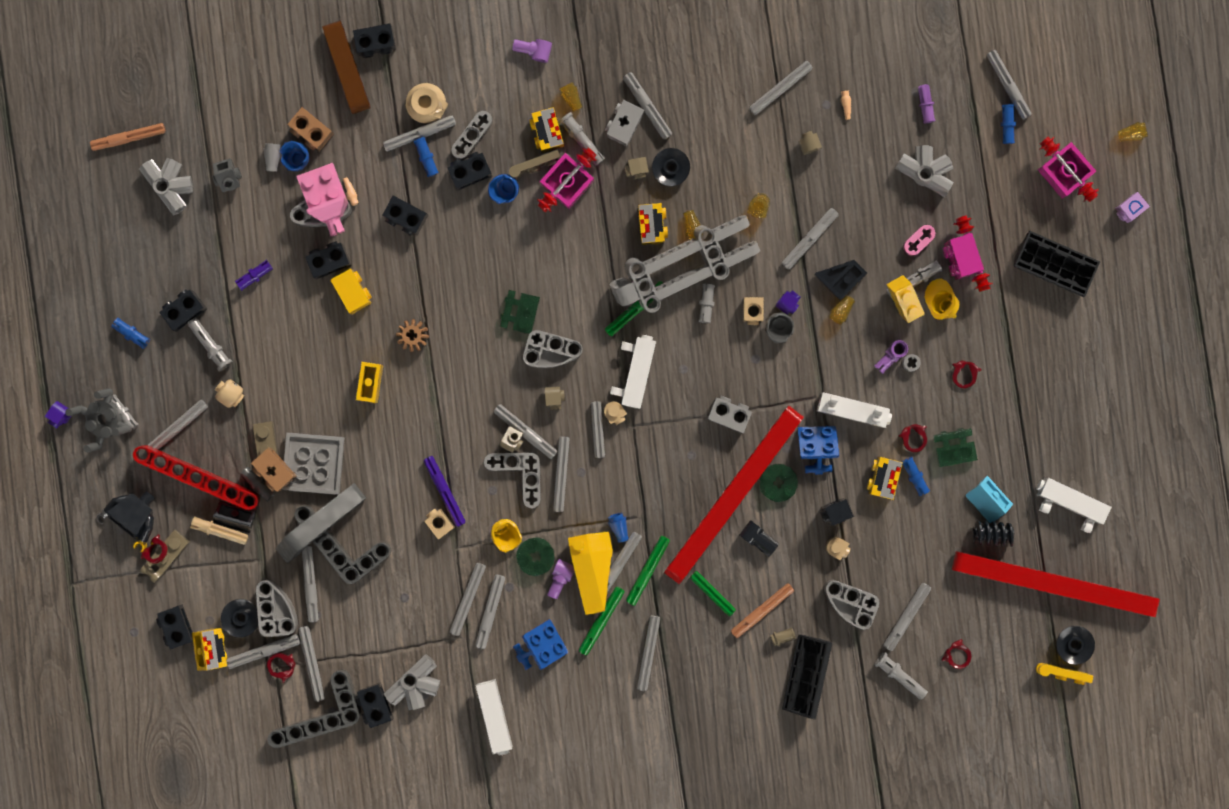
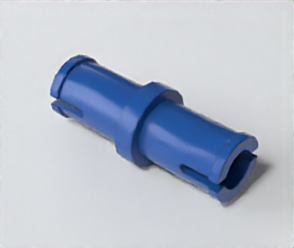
M1002 105V144L1015 143L1014 126H1016V122H1014V105Z
M425 137L413 141L420 156L419 161L423 163L427 177L438 174L439 171L432 158L434 155L430 153Z
M117 318L113 322L115 325L112 324L111 326L112 329L124 335L126 340H131L142 349L148 345L146 342H150V339L138 332L136 327L129 326L120 318Z
M913 457L902 461L909 475L908 479L913 483L918 495L922 496L928 493L930 489L922 477V471H919Z

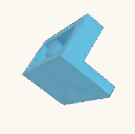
M988 476L983 478L974 489L966 494V497L989 523L996 521L1006 514L1013 505Z

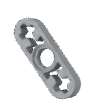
M487 111L478 112L453 144L452 154L456 159L463 160L467 158L492 125V117ZM480 116L483 118L487 116L488 123H483L480 126V129H483L482 132H480L479 129L474 127L473 125L474 123L477 126L480 124ZM470 130H474L478 134L477 138L473 141L467 139V133ZM462 139L471 144L470 147L468 145L464 147L465 154L460 153L457 155L456 148H461L464 145V142L461 141Z

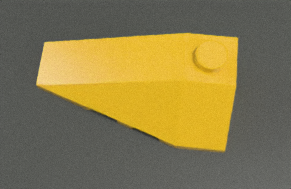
M601 532L568 538L570 553L585 615L604 612L613 553L610 533Z

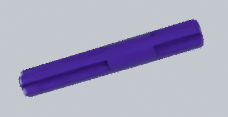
M429 456L425 458L423 462L455 526L459 527L465 524L466 521L434 457Z

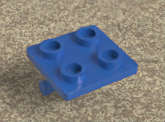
M836 426L798 427L800 458L816 459L814 465L805 466V473L823 475L825 472H832V465H823L822 458H839Z
M550 619L522 636L529 651H523L520 643L513 646L517 654L516 658L519 663L523 664L525 670L532 667L528 660L530 655L533 656L539 669H543L568 653L565 644Z

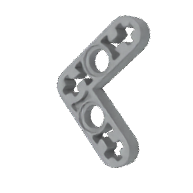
M492 453L485 457L484 465L488 470H522L523 502L525 506L535 508L540 504V459L535 453ZM492 456L495 460H501L500 456H504L503 464L505 468H501V464H495V467L492 468L491 464H488V460H491ZM514 456L517 458L518 462L515 467L507 465L508 457ZM529 456H533V459L537 460L533 464V469L537 468V473L525 472V469L530 470V465L526 463ZM534 475L537 478L536 485L529 486L526 483L527 476ZM526 488H538V492L533 491L534 497L537 498L534 505H530V502L526 500L530 497V491L526 492Z

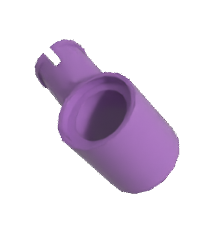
M536 39L535 42L514 40L513 51L529 54L532 57L531 59L548 63L552 47L551 42Z
M898 340L891 343L885 355L874 367L879 369L882 366L879 372L884 374L894 362L896 363L908 353L906 342ZM896 344H900L903 347V352L900 355L894 352Z
M558 560L552 573L553 582L547 594L548 596L558 599L564 584L570 582L575 571L573 565L563 560Z

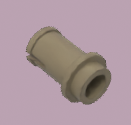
M792 627L778 633L773 632L770 635L773 645L778 647L781 643L796 639Z

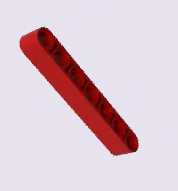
M141 445L133 451V458L137 463L243 509L252 510L260 502L259 495L256 492L151 446ZM140 449L146 450L148 454L146 459L140 458ZM158 457L165 459L164 467H160L157 464ZM176 465L183 467L181 475L175 472L174 468ZM194 472L201 475L200 482H195L192 479ZM211 480H216L219 483L218 490H213L210 487ZM229 488H234L237 491L235 498L228 495ZM246 496H252L254 498V505H248L246 503Z

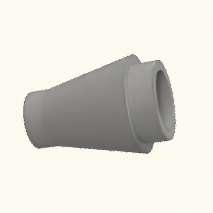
M265 143L263 151L266 171H277L281 152L279 151L281 144Z

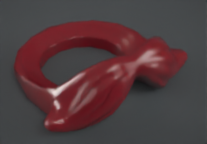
M961 360L952 364L954 367L952 380L956 386L962 389L969 388L975 384L978 372L982 369L972 362ZM967 364L972 374V380L969 384L962 385L957 381V375Z
M913 424L902 430L898 436L902 438L905 449L910 452H920L924 449L928 442L925 433L927 426ZM910 429H914L923 438V443L919 448H911L908 444Z
M159 534L151 539V546L143 550L141 559L145 558L152 564H158L165 558L168 548L165 542L160 539ZM156 545H161V555L156 559H152L150 557L152 549Z
M960 639L953 642L951 647L944 652L941 661H947L955 669H962L971 662V651L962 643L963 640ZM953 648L964 650L967 654L966 662L961 665L955 664L950 651Z
M275 653L267 662L270 675L282 679V683H285V680L292 676L296 665L293 654L288 656L283 653ZM276 657L281 658L290 666V671L274 672L271 668L272 660Z

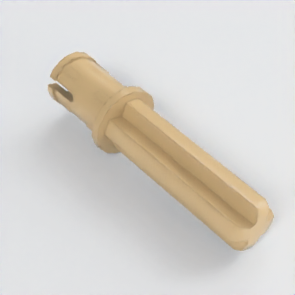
M194 517L191 523V529L207 533L206 535L212 534L243 545L248 540L247 534L214 524V521L209 522Z

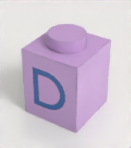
M1136 192L1115 209L1118 211L1117 216L1122 221L1128 223L1150 206Z

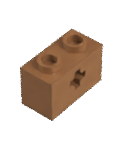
M267 448L251 463L254 466L252 470L259 477L263 476L267 481L265 484L271 491L280 492L297 477L272 448ZM269 467L276 468V470L274 471L276 475L269 474L271 471Z

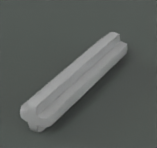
M591 402L595 458H604L601 402Z

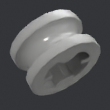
M910 354L904 357L902 365L905 370L912 372L920 367L921 361L917 355ZM910 357L911 360H916V362L914 363V368H912V366H907V363L909 362L908 358Z

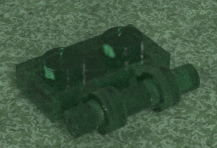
M508 290L507 297L504 299V311L500 315V327L507 329L508 323L513 322L514 331L530 334L533 330L540 297L521 293L520 300L514 299L516 291ZM513 305L518 306L516 317L510 316Z
M958 428L957 431H942L940 434L933 435L934 443L942 442L943 447L935 448L939 467L978 460L974 441L966 442V437L972 436L971 428ZM959 439L960 444L949 445V440Z

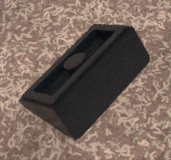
M219 501L213 521L221 526L250 533L256 511L246 510L234 504Z

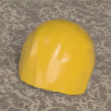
M501 519L491 528V539L499 551H512L522 542L518 526L509 519Z

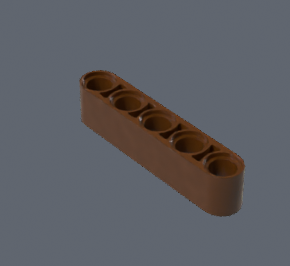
M341 20L322 26L352 114L370 109V103Z

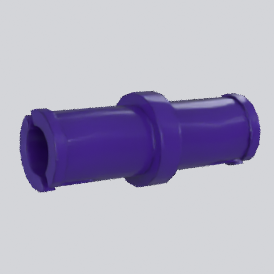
M266 259L254 269L250 268L249 272L235 280V283L243 291V289L255 281H260L259 278L273 270V268Z

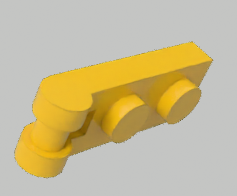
M1038 663L1035 668L1036 672L1042 676L1053 674L1056 679L1063 681L1071 678L1074 679V683L1085 685L1086 682L1092 683L1093 675L1054 665Z

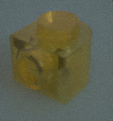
M763 193L754 195L749 203L747 213L752 214L755 218H766L770 208L769 197Z

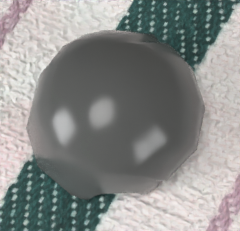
M783 312L774 313L766 321L765 331L770 340L776 343H785L794 333V322L789 315Z

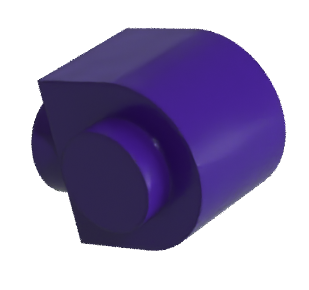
M793 290L791 292L785 291L775 304V307L787 315L789 313L793 314L799 307L797 303L801 297Z
M56 401L45 415L49 419L48 423L55 428H58L59 425L62 426L63 423L66 424L71 416L66 415L68 407Z

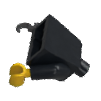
M146 491L140 498L132 493L112 498L102 510V513L97 514L96 519L98 523L103 524L104 522L100 520V516L103 518L108 517L135 540L139 538V541L134 543L133 548L135 549L138 544H141L142 550L140 552H143L147 548L146 542L153 531V510L148 505L154 500V497Z

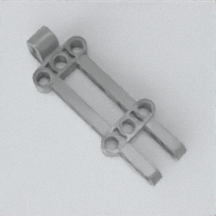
M739 216L713 229L703 225L698 226L694 230V238L644 262L637 258H630L625 263V270L629 279L619 278L609 284L616 302L621 306H626L639 301L642 308L653 313L659 310L661 306L660 300L710 276L719 280L725 279L729 275V267L760 252L757 241L746 243L723 254L718 241L750 226L747 216ZM707 231V237L702 240L701 234ZM714 248V255L709 257V250ZM700 251L705 264L654 287L649 274ZM639 264L638 271L632 272L633 265ZM721 265V272L716 274V267ZM646 281V287L640 290V283ZM653 298V304L647 307V301Z

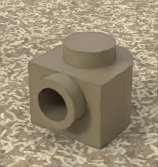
M812 131L802 134V138L798 141L803 156L822 149L817 133L813 134Z
M646 157L628 160L627 165L624 166L626 177L634 176L635 179L645 178L646 174L649 173Z
M560 386L545 387L546 407H550V410H561V402L565 401L564 390H560Z
M509 426L499 446L512 453L515 450L519 451L523 443L520 440L523 433Z

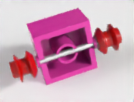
M1048 136L1039 143L1042 146L1039 150L1044 149L1046 151L1044 156L1052 155V158L1038 169L1040 174L1062 199L1077 187L1080 188L1077 195L1085 197L1083 202L1086 200L1091 202L1098 196L1096 192L1099 189L1094 190L1092 188L1093 182L1086 184L1084 182L1096 172L1092 165L1072 142L1060 151H1057L1060 143L1055 144L1053 142L1054 137L1050 138Z
M582 148L584 153L576 155L579 161L577 163L564 153L541 179L540 185L550 192V194L543 192L544 198L542 200L537 199L539 202L537 206L545 213L547 211L552 212L550 207L552 205L557 206V200L570 209L594 182V178L583 169L584 167L591 168L590 162L592 160L597 161L595 158L596 153L590 148Z
M966 215L957 218L956 223L953 224L958 225L959 229L956 233L964 235L944 243L943 253L946 259L949 258L951 276H954L955 280L976 274L977 276H974L971 281L977 284L974 290L978 289L979 292L990 289L989 285L993 283L987 280L990 274L983 273L984 268L973 234L968 233L974 228V226L969 224L972 218H967Z

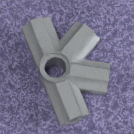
M929 145L916 146L915 159L903 154L895 167L898 171L914 179L918 185L926 186L943 197L947 195L954 183L942 176L953 169L950 158L945 154L933 161V147ZM920 172H926L928 179H923L920 176Z
M166 158L161 170L153 160L147 161L139 168L140 172L172 215L179 214L187 207L179 195L193 193L191 176L178 177L183 165L173 159ZM161 184H167L165 191H158V187Z
M425 654L384 693L386 699L396 706L406 697L409 710L425 707L423 693L436 696L441 681L427 676L437 667L434 660ZM406 676H413L415 684H408Z

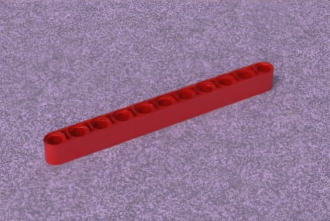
M789 405L666 568L664 574L678 584L683 581L800 424L804 416Z
M957 551L955 552L951 569L1151 617H1156L1160 601L1159 598Z

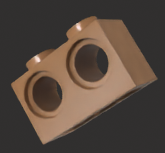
M303 107L287 124L292 128L290 132L297 138L303 137L306 140L304 144L311 150L316 148L318 151H321L334 135L329 128ZM300 121H307L304 129H298ZM316 132L322 134L319 141H313L312 139Z

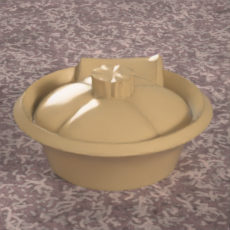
M430 83L416 85L409 91L406 97L408 114L420 123H431L437 119L440 120L448 106L441 89Z

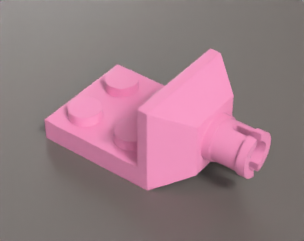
M330 163L298 175L297 179L308 209H306L307 213L317 220L326 223L330 236L337 235V232L339 234L345 232L340 217H343L348 201L334 164Z

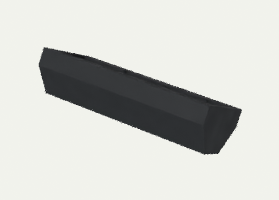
M1028 231L1017 252L1013 267L1085 297L1100 261L1037 233Z
M798 634L782 710L806 718L816 719L833 643Z

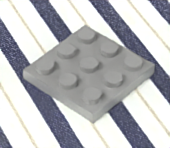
M286 433L284 462L297 477L282 490L339 495L345 437Z

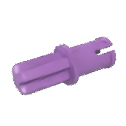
M927 84L920 85L918 87L921 103L919 107L922 109L923 123L935 122L934 102L931 99L930 87Z

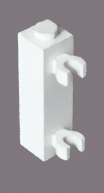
M642 335L641 338L637 337L636 345L622 341L621 350L634 352L626 388L621 389L612 386L610 392L612 395L623 397L622 405L641 408L656 341H653L651 336Z
M824 392L820 395L817 412L886 428V424L889 425L892 418L889 408Z
M1050 478L1041 479L1036 488L1038 490L1037 495L1045 498L1039 511L1048 514L1052 503H1055L1086 518L1080 529L1086 533H1091L1095 522L1104 525L1112 508Z
M496 679L478 683L476 689L493 754L498 753V756L508 754L513 745Z

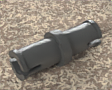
M246 467L240 473V476L252 486L251 489L253 491L256 490L266 502L270 501L276 494L266 486L265 480L262 477L259 478L249 467Z

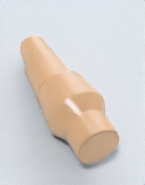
M849 90L841 91L842 97L840 100L844 109L845 119L849 120L851 118V97L849 96Z
M344 178L343 182L347 191V199L352 206L359 203L357 194L349 179Z

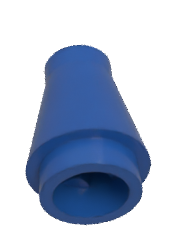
M623 513L609 516L608 524L619 543L627 541L629 537L626 517L623 516Z

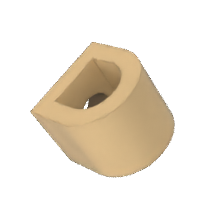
M610 402L605 406L604 413L610 424L615 423L617 426L626 420L624 416L627 413L620 403Z
M832 537L826 542V551L831 556L841 560L842 557L846 558L851 550L848 547L850 543L838 537Z

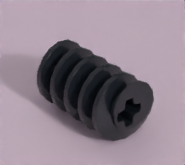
M976 521L973 526V544L976 539H978L979 545H982L983 540H986L988 546L991 540L994 541L995 546L998 545L999 541H1001L1002 546H1005L1006 542L1009 541L1010 547H1013L1014 527L1008 522L1004 526L1003 522H999L998 525L995 522H991L989 525L987 521H984L981 525L980 521Z

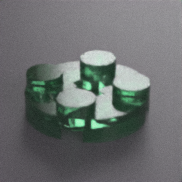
M784 464L768 466L759 478V487L762 494L774 502H783L790 499L795 494L798 486L795 472ZM777 477L784 481V484L779 489L776 485H773Z
M539 537L529 538L519 546L516 554L520 569L531 576H538L548 572L555 561L554 549L551 544ZM538 551L541 560L533 562V557L530 554Z

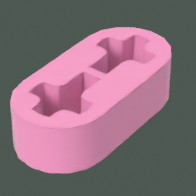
M924 225L919 228L904 243V252L909 256L918 254L934 239V228L930 225ZM922 230H930V238L925 237L923 240H921L920 237L923 235ZM918 241L919 244L915 247L916 252L914 250L909 251L908 248L910 246L908 243L913 244Z

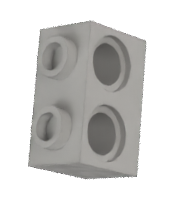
M721 396L720 399L715 398L707 419L744 433L752 412L749 411V406L741 403L738 406L731 403V399ZM718 405L726 407L727 412L725 415L720 416L717 414L716 408ZM736 412L744 414L743 422L737 423L734 420Z

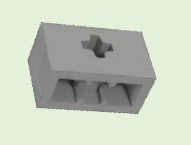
M623 100L622 104H617L614 110L616 116L613 121L610 120L605 131H607L608 138L627 147L644 114V109ZM624 118H625V119H627V124H628V125L625 124V125L622 127V126H620L621 123H620L619 120L623 121Z

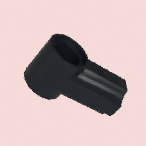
M750 520L739 536L770 557L779 544Z

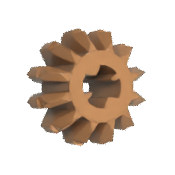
M412 319L410 326L406 320L404 321L406 328L403 326L398 327L403 332L396 333V336L402 337L397 342L398 344L404 343L402 347L404 350L409 346L410 352H413L414 346H416V349L420 351V343L424 346L427 345L422 339L429 338V335L423 334L428 329L427 327L420 329L423 325L421 321L416 326V320ZM411 331L417 334V338H414V341H411V338L408 337Z

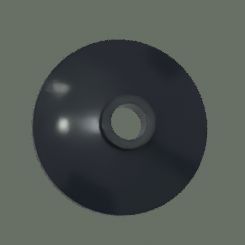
M666 148L655 156L652 163V172L661 184L676 186L683 183L688 177L690 162L687 155L681 150ZM673 165L675 169L674 171H669L667 167Z
M236 599L229 602L221 613V624L224 630L231 636L239 638L252 634L258 627L256 606L245 599ZM240 614L244 615V621L238 619Z
M1081 626L1067 627L1057 638V652L1064 661L1070 664H1082L1088 661L1094 653V637L1087 629ZM1073 641L1077 642V646L1075 648L1071 647V643Z

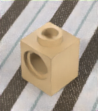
M743 298V322H747V325H759V322L763 321L764 298ZM754 306L758 309L756 317L748 314L749 307Z
M433 509L426 515L428 519L424 522L438 540L455 528L442 509L438 511ZM436 517L443 519L444 525L442 528L434 526V519Z

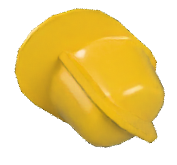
M944 279L932 281L925 291V301L932 316L938 320L956 318L960 304L950 284Z

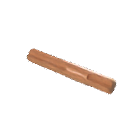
M163 123L110 135L92 140L90 146L92 151L130 143L164 134L165 127Z
M786 584L745 617L744 620L731 630L734 637L739 638L794 592L792 586Z

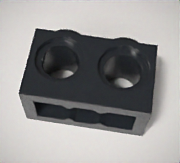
M391 23L353 30L356 51L359 57L370 58L375 53L386 55L392 53V50L397 49ZM388 36L389 42L381 44V37ZM363 40H370L371 43L367 48L361 47Z
M474 152L468 155V159L461 161V159L455 160L450 163V167H447L457 191L492 177L483 152L480 154ZM474 163H483V168L480 171H475L473 169ZM459 169L466 171L465 176L461 179L455 176L456 171Z
M393 195L382 216L386 218V223L394 227L397 224L403 227L401 231L412 236L413 233L419 234L428 214ZM394 208L401 209V214L398 217H392L391 211ZM417 217L418 223L415 226H409V218Z
M337 241L326 245L327 248L323 250L319 248L309 252L308 256H305L314 279L317 280L352 266L342 243ZM335 251H340L341 258L334 261L332 254ZM317 258L323 259V265L320 268H316L314 265Z
M183 290L177 295L178 298L175 301H169L162 306L163 310L159 313L172 331H179L191 319L207 310L193 290ZM192 298L194 305L188 309L186 301ZM173 310H177L179 313L176 320H172L170 316Z
M845 498L821 507L823 511L820 514L824 523L826 522V524L828 523L831 526L854 517Z
M183 604L157 613L158 618H156L158 627L163 629V640L170 650L193 641V631ZM169 613L175 616V622L173 624L169 623L167 620V616ZM175 632L181 633L182 640L180 642L174 639Z
M381 682L357 691L358 695L355 696L358 706H362L364 714H362L365 725H369V728L387 723L394 718L389 703L384 696L385 692ZM367 692H372L375 695L374 701L370 702L366 699L365 695ZM372 711H380L382 714L381 719H374Z

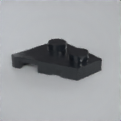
M851 260L816 272L814 276L841 300L867 272L855 260Z

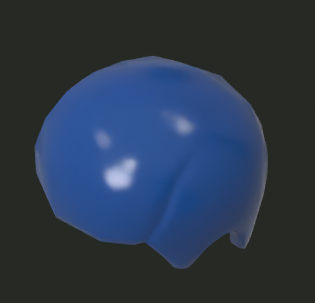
M289 141L279 150L281 152V163L290 171L297 172L303 170L309 162V152L301 143Z
M501 174L494 177L489 183L488 193L490 198L498 204L509 203L519 194V185L517 180L509 174Z

